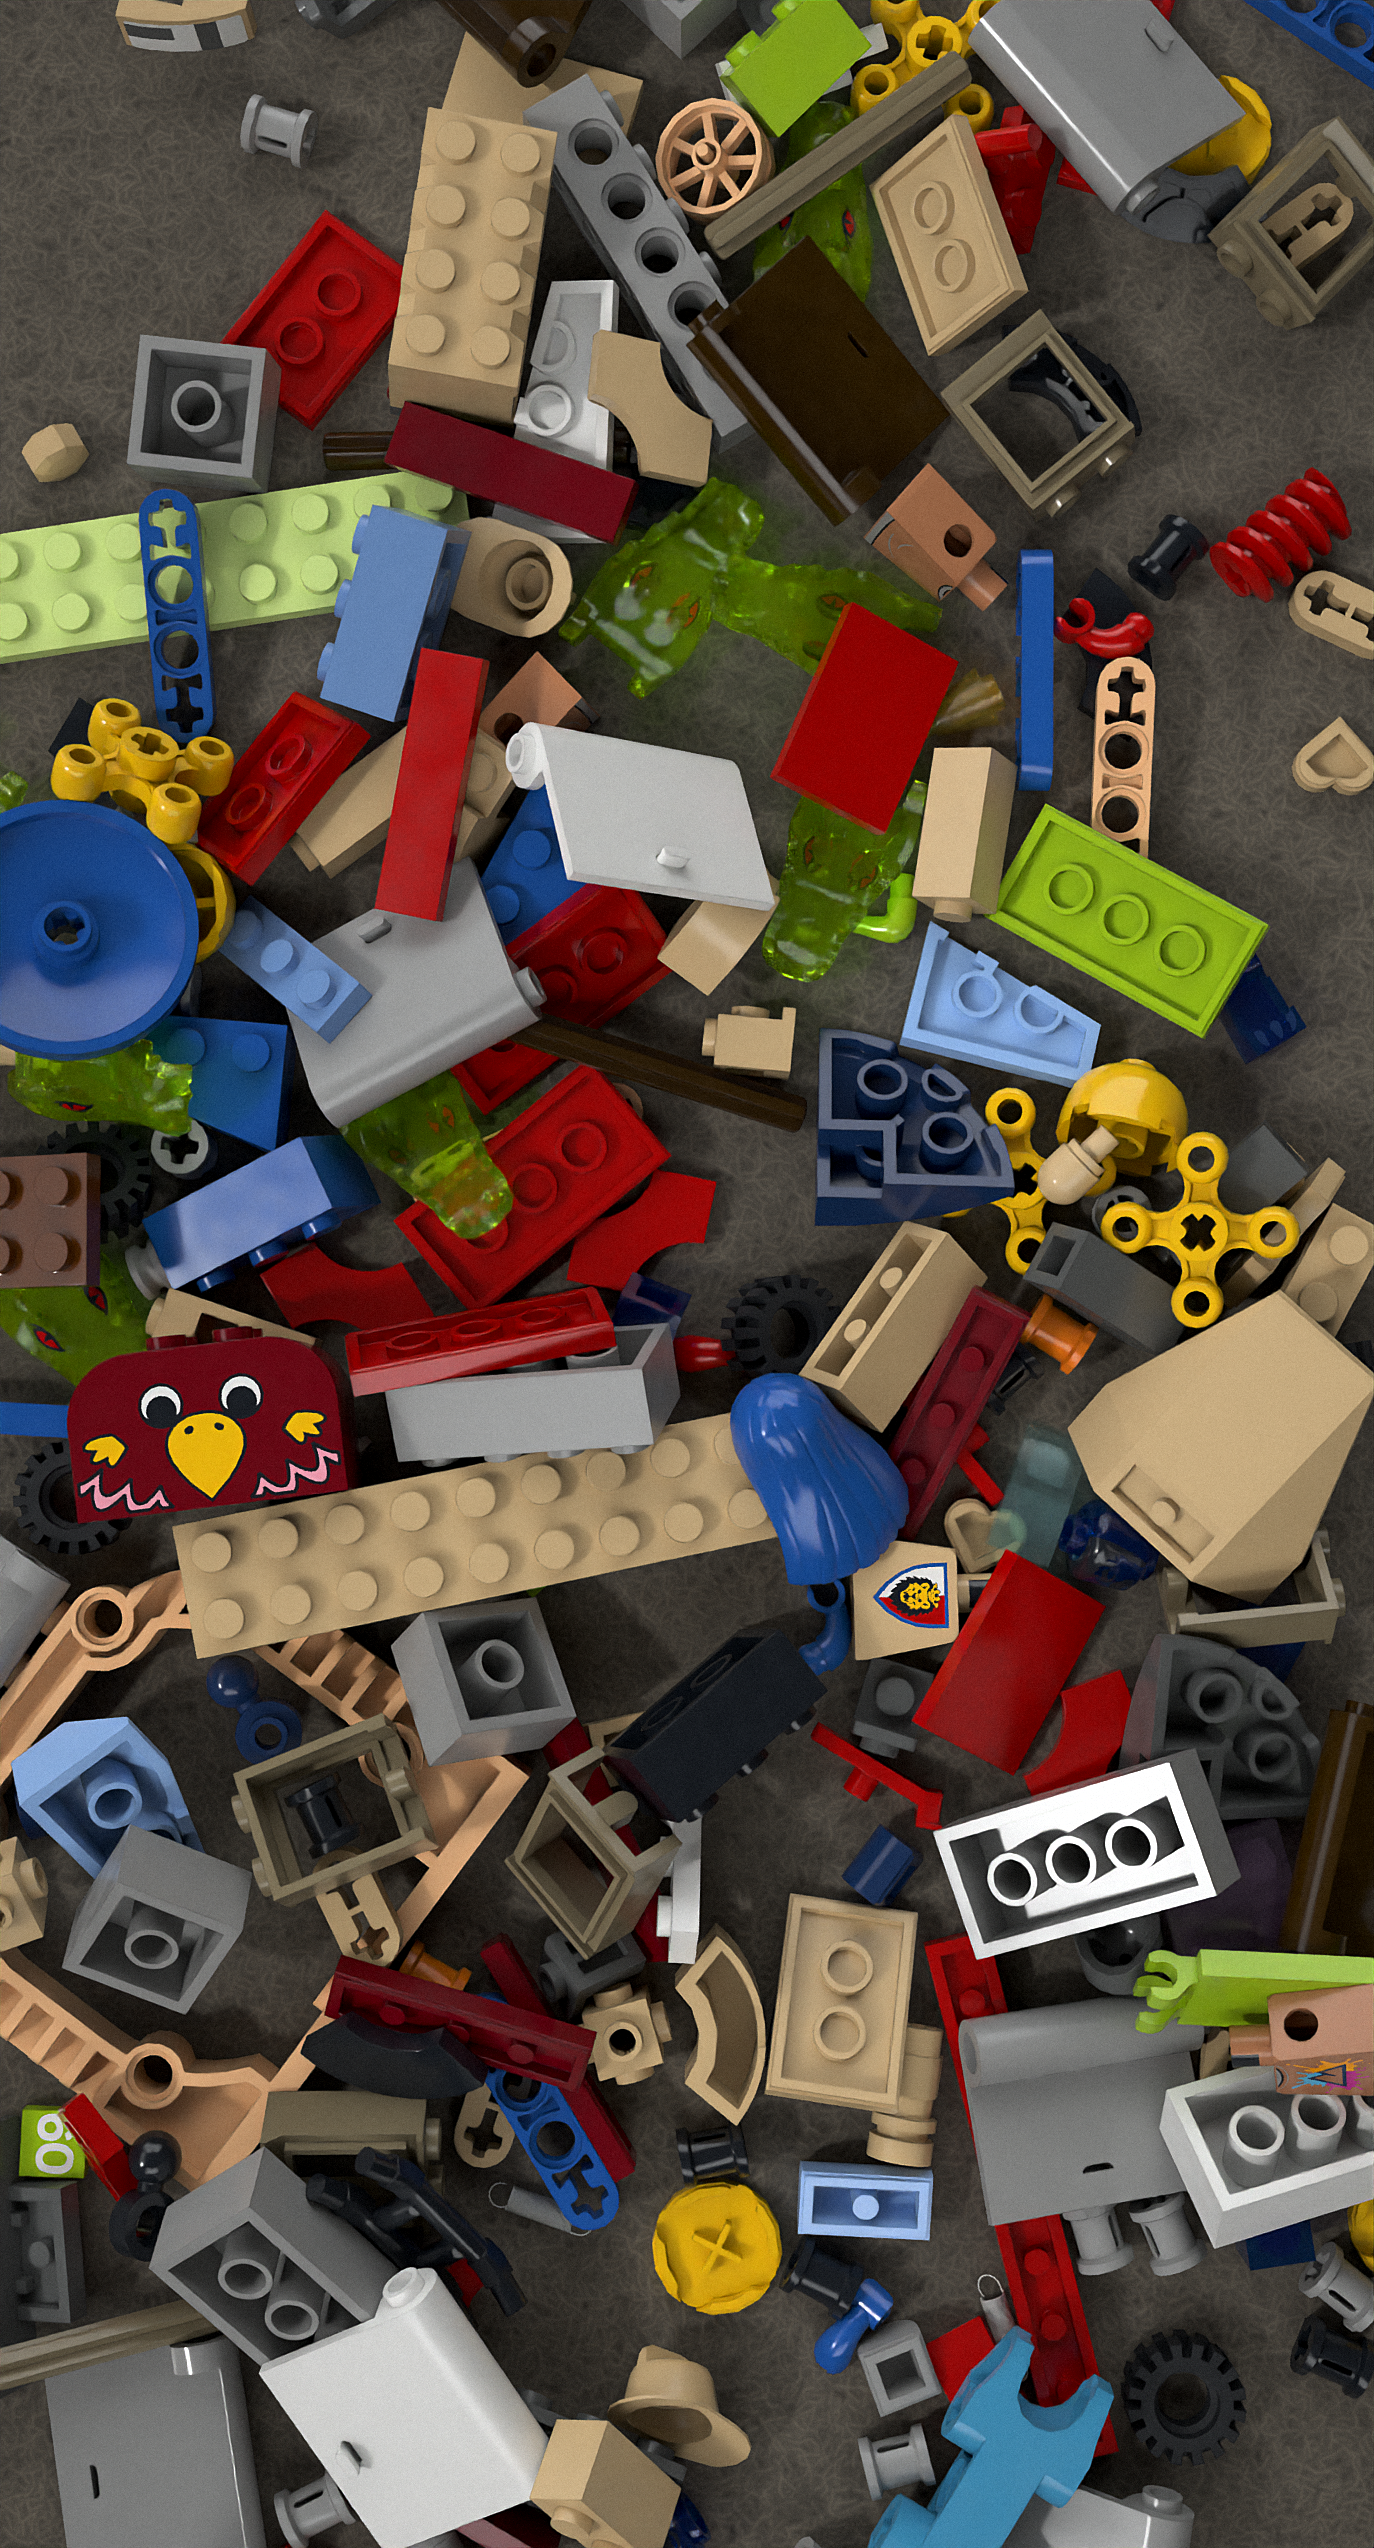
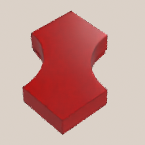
M655 1169L647 1189L633 1205L613 1216L595 1219L575 1236L566 1280L629 1294L632 1282L640 1268L658 1252L680 1244L704 1245L717 1182Z
M312 1242L260 1274L263 1282L294 1330L309 1323L326 1320L345 1322L361 1330H367L436 1316L402 1262L378 1271L353 1270L331 1260L316 1242Z
M1116 1668L1060 1690L1062 1724L1058 1739L1048 1756L1040 1764L1022 1774L1030 1796L1098 1777L1106 1773L1113 1755L1122 1745L1127 1715L1132 1700L1120 1669Z
M83 2092L76 2094L58 2109L59 2113L57 2116L81 2148L89 2167L115 2201L118 2202L126 2192L137 2188L138 2180L130 2172L128 2157L122 2142Z

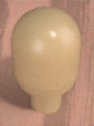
M1103 1125L1099 1126L1082 1144L1075 1138L1068 1144L1064 1142L1042 1163L1038 1171L1037 1182L1043 1196L1050 1202L1059 1205H1068L1078 1201L1101 1180L1099 1176L1105 1169L1100 1162L1120 1142Z

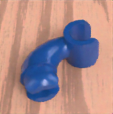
M837 1578L833 1583L838 1589V1598L832 1605L822 1606L818 1604L809 1585L807 1588L808 1602L815 1610L824 1613L826 1619L824 1629L816 1636V1641L803 1645L798 1651L816 1676L828 1670L833 1672L840 1666L847 1656L851 1644L852 1622L844 1602L845 1588Z
M870 2278L865 2279L859 2286L856 2296L849 2307L850 2309L843 2315L841 2320L836 2321L827 2328L816 2341L814 2347L815 2361L827 2370V2374L834 2375L845 2370L851 2362L856 2346L867 2327L869 2326L875 2331L889 2317L894 2302L893 2297L877 2281Z

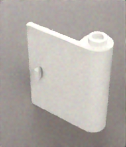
M534 722L526 723L518 733L511 737L506 749L507 769L511 772L515 784L520 788L537 790L544 784L546 785L567 880L769 911L775 905L738 766L733 761Z
M410 2267L398 2272L384 2286L383 2297L373 2319L262 2364L259 2372L264 2382L381 2548H406L531 2500L529 2496L549 2442V2438L438 2274L432 2268L416 2269Z

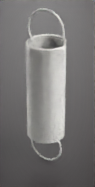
M495 2183L489 2190L491 2203L499 2208L505 2207V2211L578 2236H584L591 2232V2230L585 2234L570 2232L572 2224L565 2218L556 2201L552 2198L514 2185L508 2204L506 2206H497L491 2200L490 2191L495 2185L506 2183Z
M985 2274L978 2279V2289L980 2279L984 2276H990L998 2282L1002 2292L1000 2297L993 2300L983 2301L984 2299L980 2298L990 2331L998 2344L1015 2326V2322L1005 2292L1001 2288L999 2281L995 2277ZM1027 2369V2375H1026V2377H1025L1022 2381H1025V2380L1027 2379V2377H1028V2369Z

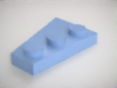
M930 921L899 1045L1072 1088L1084 1073L1091 1070L1101 1024L1037 985L1029 987L997 967L999 962L981 951H978L977 954L973 953L949 938L950 932Z

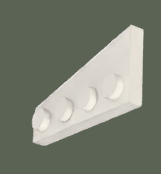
M614 280L552 281L530 360L533 368L525 397H520L514 423L517 426L513 437L514 439L612 472L614 414L608 409L590 402L587 399L593 335L601 329L618 333L619 287ZM495 504L492 517H487L540 534L555 544L605 543Z

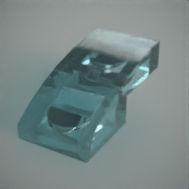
M1027 1425L1006 1480L1007 1486L1004 1497L1000 1502L985 1541L986 1544L1004 1551L1008 1549L1029 1561L1047 1568L1049 1567L1083 1468L1072 1440L1037 1426Z

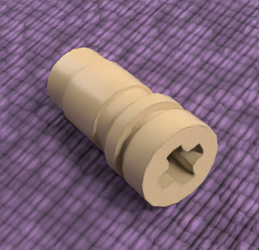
M907 2022L899 2109L896 2114L872 2111L871 2121L877 2124L876 2129L869 2130L866 2150L868 2156L905 2166L928 2167L931 2165L934 2142L928 2139V2135L936 2133L937 2120L932 2118L931 2115L933 2101L936 2100L938 2095L943 2056L940 2055L944 2033L942 2029Z

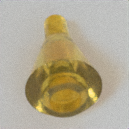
M973 667L949 687L927 738L935 734L939 737L1000 725L996 712L1007 707L992 673L980 678L976 668Z

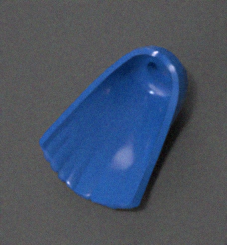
M767 1373L754 1378L750 1384H747L740 1391L731 1407L730 1413L732 1441L741 1466L758 1494L778 1535L784 1555L788 1583L800 1586L824 1585L834 1582L836 1578L841 1579L854 1574L859 1568L864 1569L879 1560L880 1554H884L889 1548V1543L894 1542L897 1538L898 1529L903 1528L906 1522V1515L909 1514L908 1486L903 1475L886 1451L869 1434L844 1416L816 1384L804 1377L792 1373Z

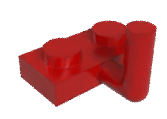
M1019 105L1004 109L1000 129L974 134L984 166L990 172L989 180L1016 255L1027 254L1031 251L1036 226L1041 218L1042 200L1050 166L1055 158V145L1023 107Z

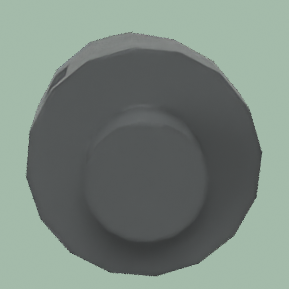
M1157 1912L1073 1934L1080 1963L1087 1980L1101 1991L1114 1995L1133 1994V1987L1137 1978L1145 1975H1154L1161 1978L1163 1975L1162 1972H1147L1144 1968V1963L1149 1953L1156 1950L1168 1951L1161 1920Z

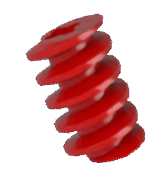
M1313 467L1307 469L1303 479H1296L1286 486L1284 495L1278 494L1267 501L1264 511L1258 510L1247 518L1245 527L1238 526L1228 533L1226 542L1219 541L1210 547L1209 557L1214 570L1237 596L1245 598L1252 593L1262 602H1270L1274 599V591L1269 582L1270 578L1283 587L1290 586L1294 581V576L1288 563L1291 562L1297 569L1303 572L1308 571L1313 567V559L1308 547L1317 554L1326 556L1332 552V542L1327 533L1328 531L1342 541L1352 535V528L1346 517V507L1338 490L1322 472Z

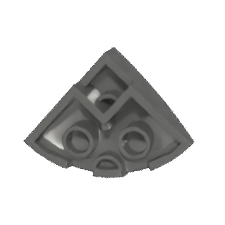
M1156 1634L1145 1657L1133 1692L1124 1730L1118 1770L1195 1748L1221 1820L1306 1816L1322 1747L1313 1733L1309 1732L1305 1720L1297 1708L1301 1705L1299 1701L1267 1668L1258 1666L1247 1657L1237 1653L1235 1649L1212 1640L1182 1634Z

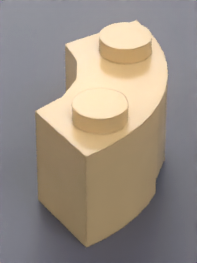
M715 1923L697 1945L695 1964L683 1963L675 1973V1989L692 2008L698 2028L697 2043L685 2064V2084L737 2126L747 2112L761 2080L766 2051L765 2020L760 1991L747 1959L729 1934Z

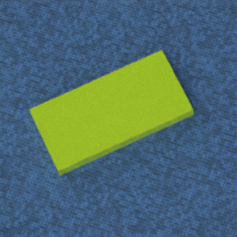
M1046 803L1000 883L996 914H983V916L1203 1039L1208 1035L1271 927L1267 923Z

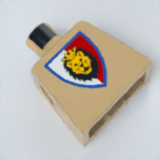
M894 1540V1542L889 1543V1548L884 1554H880L879 1560L864 1569L859 1568L856 1573L849 1575L852 1657L855 1660H868L955 1642L959 1635L958 1613H971L992 1573L957 1574L956 1549Z

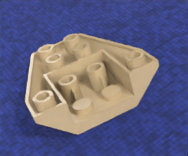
M1278 1290L1111 1380L1067 1429L1093 1491L1190 1581L1260 1605L1304 1560L1374 1399V1373L1285 1293Z

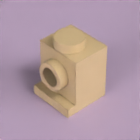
M754 1006L732 1007L731 1015L718 1014V1019L705 1018L702 1056L714 1057L713 1068L730 1074L788 1080L791 1069L796 1008L783 1007L781 1020L769 1019V1010Z

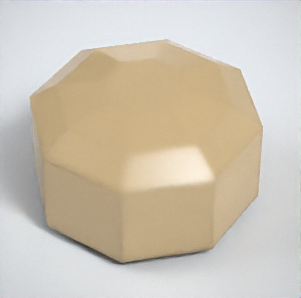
M68 423L53 424L35 433L23 447L22 451L23 456L39 482L64 480L76 473L89 456V452L74 426Z

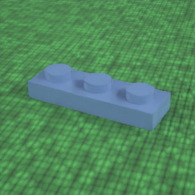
M251 895L235 911L234 926L223 946L218 951L331 1044L373 995L356 979Z

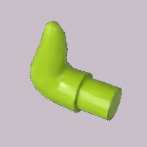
M906 873L891 875L887 914L885 916L855 917L846 922L845 928L847 931L885 943L896 944L905 940L912 932L916 920L918 901L912 897L915 876Z

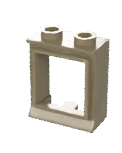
M1340 116L1311 129L1207 235L1218 248L1217 257L1222 266L1233 276L1242 278L1257 297L1256 306L1263 317L1273 325L1283 326L1286 330L1311 323L1315 319L1314 316L1374 256L1373 223L1367 229L1368 233L1312 289L1258 221L1323 154L1339 173L1335 180L1339 191L1348 198L1356 196L1374 218V161Z
M1041 309L1035 312L940 393L943 405L1035 522L1047 513L1052 519L1064 514L1082 496V492L1078 488L1098 472L1103 478L1109 476L1121 467L1133 453L1129 446L1135 442V426L1131 421L1127 420L1054 329ZM1042 348H1048L1104 417L1106 422L1035 481L1031 482L972 407L999 384L1004 382Z
M1324 1523L1319 1524L1304 1560L1289 1575L1297 1605L1198 1615L1189 1579L1153 1545H1150L1152 1563L1169 1634L1205 1638L1227 1645L1233 1649L1313 1640H1324V1644H1331L1337 1617L1345 1616L1346 1600L1342 1582L1339 1577H1330L1326 1563L1330 1559V1542Z
M383 1713L233 1774L239 1794L231 1797L232 1808L241 1830L245 1834L252 1832L259 1853V1857L252 1859L255 1879L265 1897L272 1895L275 1902L286 1907L293 1908L297 1906L296 1904L414 1855L439 1848L397 1725ZM372 1752L401 1838L305 1877L277 1790Z
M598 1745L548 1773L550 1781L513 1855L507 1857L504 1861L585 1960H588L634 1930L683 1844L675 1834H672L640 1855L634 1856L614 1831L631 1821L638 1808V1801L635 1796L627 1791H618L592 1806L582 1795L595 1768L600 1766L605 1757V1753ZM567 1822L614 1876L607 1891L560 1836Z
M370 2091L268 2092L260 2149L265 2146L297 2176L295 2155L358 2154L364 2147H372L385 2154H400V2157L413 2162L425 2174L424 2179L445 2198V2165L433 2164V2160H440L442 2123L441 2118H430L428 2099L391 2097ZM311 2177L299 2178L307 2184ZM330 2177L337 2181L345 2180L362 2187L376 2200L375 2205L377 2207L398 2197L394 2192L381 2187L378 2181L368 2177ZM421 2215L399 2227L413 2228V2226H423V2234H430L431 2224Z

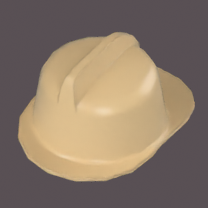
M483 517L463 521L456 526L472 533L451 604L453 610L468 619L508 634L532 638L548 633L562 620L569 605L575 603L577 595L572 591L574 581L570 562L560 546L545 536L498 519Z
M655 2345L642 2348L637 2365L632 2370L628 2379L624 2399L610 2405L607 2411V2417L611 2423L633 2432L641 2438L653 2440L675 2451L674 2456L713 2467L739 2464L748 2458L752 2447L747 2434L736 2424L719 2414L714 2380L708 2369L698 2363L687 2360L682 2355Z

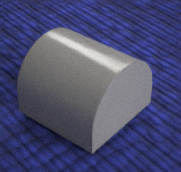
M892 2321L879 2326L875 2331H868L860 2338L856 2350L880 2417L942 2393L921 2331L914 2321Z

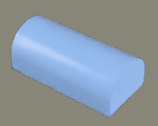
M800 2161L797 2205L798 2234L929 2240L933 2191L932 2168Z

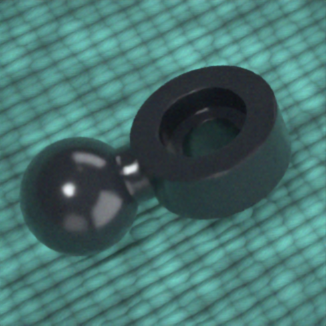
M162 2130L148 2131L140 2135L133 2142L128 2154V2165L130 2172L138 2180L137 2188L126 2192L118 2200L109 2220V2238L113 2248L122 2256L143 2262H151L166 2208L175 2202L163 2190L164 2184L170 2181L179 2171L182 2162V2150L176 2138L168 2132Z

